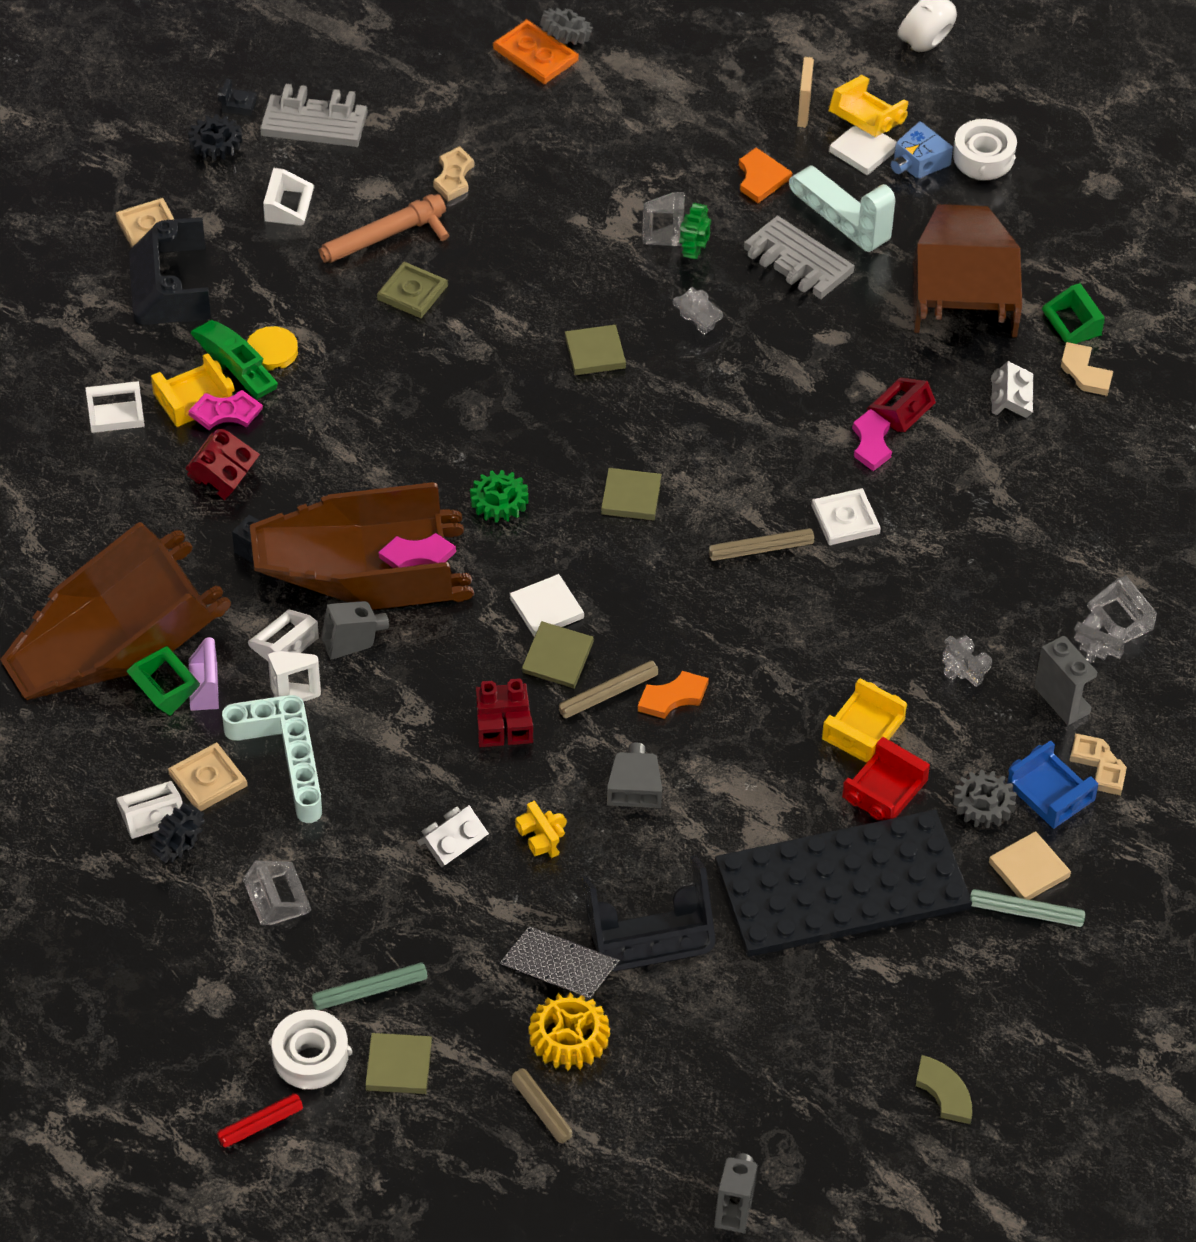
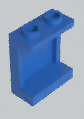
M1049 741L1043 746L1035 747L1029 756L1023 760H1016L1010 766L1007 784L1012 783V790L1054 829L1096 799L1099 783L1091 776L1084 781L1079 778L1054 754L1055 744Z

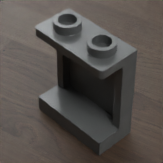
M1062 636L1042 646L1034 688L1067 725H1070L1091 713L1092 707L1082 697L1084 684L1096 678L1097 671L1068 638Z

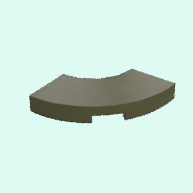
M922 1055L916 1086L927 1090L936 1098L940 1107V1118L970 1124L972 1103L964 1082L951 1068L942 1062Z

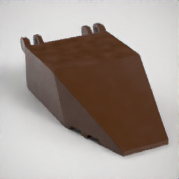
M937 205L917 244L913 257L914 333H919L921 319H926L927 307L935 308L936 320H941L942 308L998 310V322L1004 323L1006 311H1011V336L1017 337L1022 311L1020 247L988 206Z
M434 482L329 494L321 497V501L310 506L303 504L298 506L297 511L286 515L280 513L250 525L255 571L346 602L366 601L370 604L371 609L374 610L449 600L462 602L474 596L473 587L468 586L472 583L471 575L469 573L451 574L450 564L447 561L393 568L379 559L378 552L396 536L405 540L417 541L426 539L435 533L442 538L444 536L448 538L457 537L464 533V526L458 523L462 521L461 512L454 509L440 510L438 485Z
M139 522L52 590L48 596L50 600L42 611L37 610L32 617L34 621L26 632L21 631L0 659L26 700L129 675L127 670L134 663L166 646L174 651L212 620L223 616L228 611L231 602L228 598L222 597L223 590L220 586L215 585L200 596L176 560L184 559L193 550L190 542H182L185 539L182 531L174 530V532L159 539L142 522Z

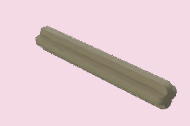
M808 528L714 544L709 546V556L712 561L810 545L814 543V534L812 529Z
M648 661L559 704V712L563 718H569L657 676L658 667L654 661Z

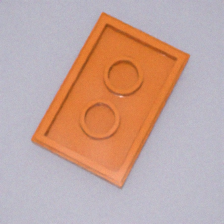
M525 20L493 42V49L544 84L576 63L579 54L554 37L547 35L545 31L529 20Z

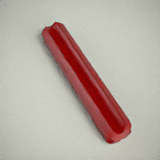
M291 1094L217 1132L219 1142L223 1147H228L302 1110L303 1105L300 1097L297 1094Z

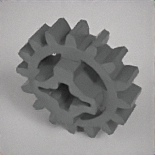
M556 8L555 11L548 9V11H544L540 21L542 30L548 31L547 35L554 36L556 40L565 44L569 41L573 44L588 42L593 29L590 26V22L585 21L584 17L578 16L577 13H573L570 9H565L564 11H561L559 8Z
M980 770L979 776L969 772L968 779L960 778L959 785L955 787L953 805L957 806L956 813L958 815L965 813L964 821L974 820L975 827H978L980 822L984 823L986 828L990 827L991 822L1000 826L1002 819L1008 821L1010 813H1014L1016 793L1012 792L1013 784H1005V776H1001L999 779L995 778V771H992L989 776L985 775L984 770Z

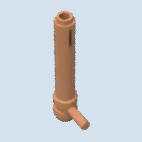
M430 194L425 196L422 201L416 200L411 202L409 207L324 243L322 248H319L321 259L325 263L328 261L332 263L413 226H422L426 223H429L439 239L444 241L449 237V234L438 218L446 212L445 203L439 194Z

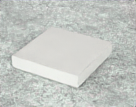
M854 125L830 145L829 152L868 175L895 153L897 142L883 133L874 137Z
M863 488L812 500V508L829 545L880 534V525Z
M559 574L510 593V600L534 637L541 621L563 627L584 618L583 610Z

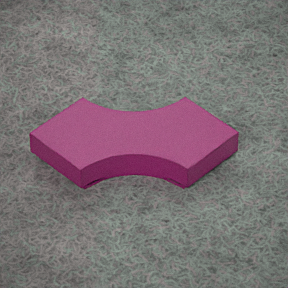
M243 390L227 398H218L205 393L189 410L188 415L208 430L223 422H235L247 427L260 413L263 405Z
M870 409L853 422L852 429L859 436L861 442L854 451V457L874 471L891 458L892 451L884 442V436L890 429V422Z
M436 533L426 539L417 541L405 540L396 536L378 553L379 559L393 568L446 562L456 553V546Z

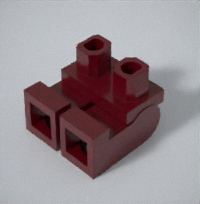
M217 429L209 435L185 469L188 471L187 475L196 483L200 484L203 482L207 485L209 482L219 490L217 494L226 500L260 454L230 432Z
M510 679L507 685L496 686V683L493 681H482L481 686L476 687L479 747L504 746L503 719H505L508 745L533 743V722L530 714L526 683H523L521 679ZM527 730L523 736L512 734V731ZM499 732L495 738H486L483 733Z

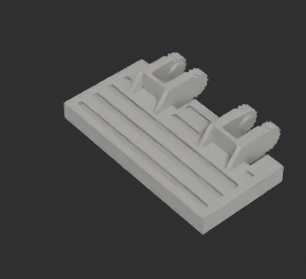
M292 84L285 85L282 97L270 95L261 125V136L358 147L367 116V106L356 105L355 112H352L355 92L349 91L346 103L339 104L341 99L340 90L334 89L330 104L329 101L308 99L306 107L304 105L307 97V86L300 87L297 98H291L293 93Z
M778 215L744 242V249L748 251L750 258L755 259L765 251L766 253L762 255L759 264L767 267L775 261L774 269L787 277L786 281L791 285L804 277L799 283L798 289L804 293L813 287V295L820 299L854 273V265Z

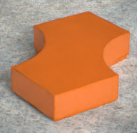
M682 671L674 681L668 684L658 686L647 684L638 704V711L665 719L670 711L679 706H698L708 686L709 678Z

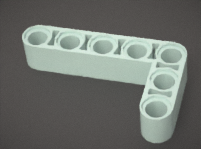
M808 166L789 178V186L796 196L865 251L871 252L890 240L895 196L887 185L882 184L863 196L860 204L813 166Z
M295 695L233 703L226 706L222 711L224 733L227 738L231 740H245L282 734L296 815L299 820L305 823H313L320 819L322 815L321 793L303 700Z

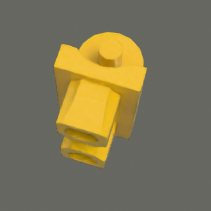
M535 801L528 803L527 812L515 818L516 829L522 836L533 831L535 832V836L528 838V845L534 856L546 852L549 853L551 858L559 855L556 846L559 838L565 835L563 828L567 823L566 818L563 814L553 815L551 811L543 814Z

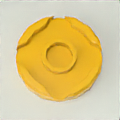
M277 326L264 327L256 330L247 340L263 357L262 365L268 371L280 366L281 369L288 367L295 361L298 355L297 339L293 333L285 328Z

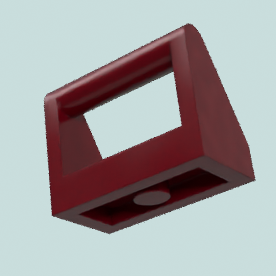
M899 378L867 407V411L872 409L890 422L892 429L905 432L936 401L928 381ZM901 390L906 392L892 407L885 406Z

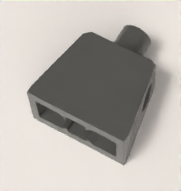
M366 601L328 604L321 640L330 660L373 646L375 632L389 628L388 617L386 613L374 615L370 604Z
M632 743L628 747V753L619 752L615 756L607 787V806L661 808L662 784L657 756L645 753V745L642 743Z
M740 1153L735 1158L730 1157L726 1160L718 1192L715 1228L745 1233L758 1166L748 1154ZM730 1196L740 1197L739 1205L731 1203Z

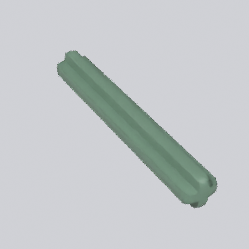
M976 889L972 890L970 895L973 907L1078 927L1083 926L1085 920V911L1081 909Z
M423 963L414 964L313 993L312 1002L316 1010L325 1009L426 980L427 970Z

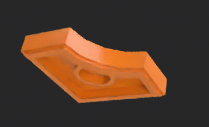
M754 148L739 159V167L746 175L745 180L740 184V191L757 203L780 188L792 177L790 170L758 148Z

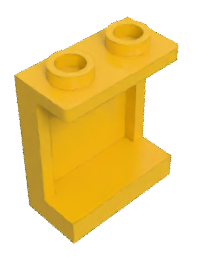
M863 75L834 89L829 111L874 137L888 132L898 124H902L907 117V101L902 100L891 106L866 92L870 79Z
M208 353L203 355L204 364L171 379L166 380L161 372L151 375L153 394L176 427L194 420L188 415L189 410L205 393L218 398L231 397L232 392L235 391L229 377L225 378L219 362L217 360L213 361Z
M859 678L856 682L854 693L835 717L829 715L824 721L822 739L867 763L875 754L876 743L882 736L890 740L903 723L907 703L900 697L891 695L878 688L875 684Z

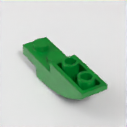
M210 320L191 330V335L211 358L219 362L222 370L228 368L255 400L277 389L278 382L262 365L263 357L236 332L214 320Z

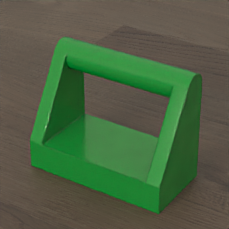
M1081 283L1070 286L1042 307V311L1065 344L1066 342L1076 344L1102 335L1105 317ZM1071 307L1083 325L1070 333L1057 315V311Z
M168 646L134 663L127 670V673L151 701L170 716L200 686V682ZM165 661L185 682L168 693H165L151 677Z

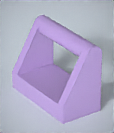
M208 637L202 641L189 658V671L200 682L199 688L190 696L191 711L219 709L215 640Z

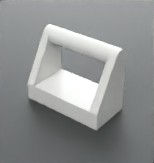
M273 168L263 203L265 221L303 225L314 189L313 184L284 169ZM284 191L302 193L297 212L280 204Z
M139 381L86 387L92 433L144 427ZM135 392L136 401L95 406L93 404V397Z
M288 609L251 638L248 644L267 661L268 654L276 651L301 653L319 639L318 621L310 615ZM289 622L295 626L274 644L266 642Z
M284 651L268 654L270 684L275 697L295 695L304 702L321 695L319 662L316 655ZM308 669L309 685L289 682L288 675Z
M172 781L116 798L132 839L158 831L160 829L158 824L161 823L163 817L167 814L171 815L175 807L180 809L182 805L181 796ZM165 794H169V795H166V796H163V797H160V798H157V799H154V800H150V801H147V802H144V803H141V804H137V803H140V802H143V801H146V800H149V799H153V798H156V797H159V796H162V795H165Z

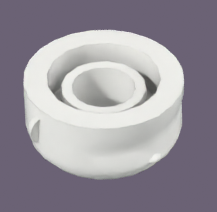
M920 0L903 20L897 35L901 40L908 42L914 51H928L938 45L952 29L957 16L956 7L950 0Z
M977 119L963 124L956 132L953 149L954 162L957 168L970 178L976 180L997 179L1005 175L1014 164L1016 159L1014 155L1017 145L1016 136L1008 126L995 120Z
M303 1010L287 1016L279 1023L272 1038L269 1040L277 1072L287 1083L301 1089H318L333 1083L344 1071L348 1055L352 1054V1049L348 1046L346 1030L341 1022L331 1014L319 1010ZM307 1048H317L323 1051L314 1058H305L298 1054Z

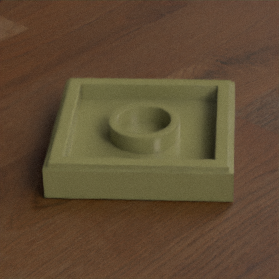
M403 262L377 293V300L422 318L447 288L448 281L407 262Z
M616 325L565 331V340L575 375L626 368V361Z
M609 468L601 514L655 521L662 474Z
M541 621L523 664L522 672L575 689L594 638Z
M372 1033L366 1091L427 1094L432 1036Z

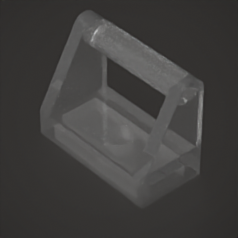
M673 192L644 203L642 242L644 244L682 246L679 241L680 227L684 220L685 192ZM653 213L674 214L673 224L653 231Z
M1126 575L1115 580L1087 603V607L1118 645L1154 629L1157 612ZM1117 600L1134 622L1121 631L1102 606Z
M254 861L244 876L243 881L261 925L276 924L305 915L311 911L310 904L292 862ZM285 875L296 902H281L272 878Z

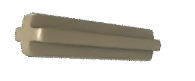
M521 1068L512 1074V1082L559 1143L570 1140L572 1129L526 1069Z

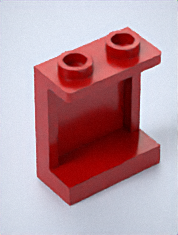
M882 736L876 743L875 754L853 779L847 778L844 781L842 797L851 805L858 806L870 813L876 820L883 821L896 818L928 781L930 764Z

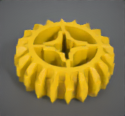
M570 992L567 998H562L558 993L556 1001L547 997L545 1006L538 1004L536 1013H532L529 1026L530 1044L532 1047H535L537 1056L543 1055L545 1064L553 1061L555 1069L560 1064H564L567 1071H569L571 1065L575 1064L581 1069L583 1062L592 1065L594 1057L600 1058L602 1050L608 1046V1037L610 1036L609 1020L604 1015L602 1006L595 1007L594 999L585 1002L583 995H580L577 999L573 998ZM554 1022L556 1026L552 1028L551 1033L547 1034L546 1029ZM591 1028L593 1031L592 1035L587 1040H584L583 1035Z

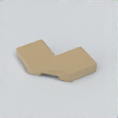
M1066 342L1061 368L1076 380V385L1082 391L1108 396L1113 371L1088 366L1092 347Z
M1075 734L1070 761L1097 767L1095 780L1099 783L1097 791L1121 795L1127 767L1113 755L1104 739Z

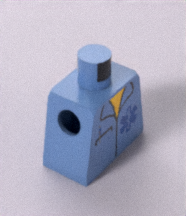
M920 121L897 141L895 160L891 162V167L897 174L907 170L916 178H922L951 165L953 146Z

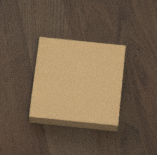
M804 57L797 127H806L808 124L814 61L812 57Z
M163 198L116 212V219L131 247L155 223L174 219Z
M217 742L168 768L169 775L191 804L201 811L247 787V780Z
M1036 831L989 858L990 865L1014 893L1023 899L1030 900L1068 879L1071 874L1068 867Z

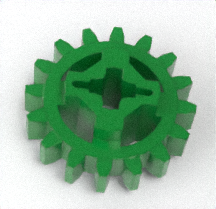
M693 203V206L690 208V215L685 214L680 227L679 241L683 247V257L697 259L701 248H705L709 240L711 219L707 215V205Z
M492 470L489 477L482 474L480 475V481L473 482V488L470 489L471 506L476 508L477 515L484 513L485 520L494 517L495 522H498L500 518H504L508 522L509 516L512 515L518 518L519 511L525 512L526 504L529 502L528 486L523 484L522 477L514 479L513 472L507 476L504 470H501L499 475H495Z

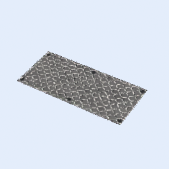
M529 926L500 964L590 998L619 960Z

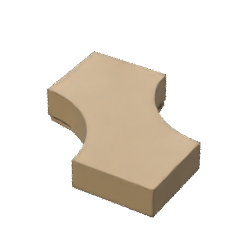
M459 146L439 156L443 172L433 181L434 188L447 201L468 192V183L464 177L474 167V160Z

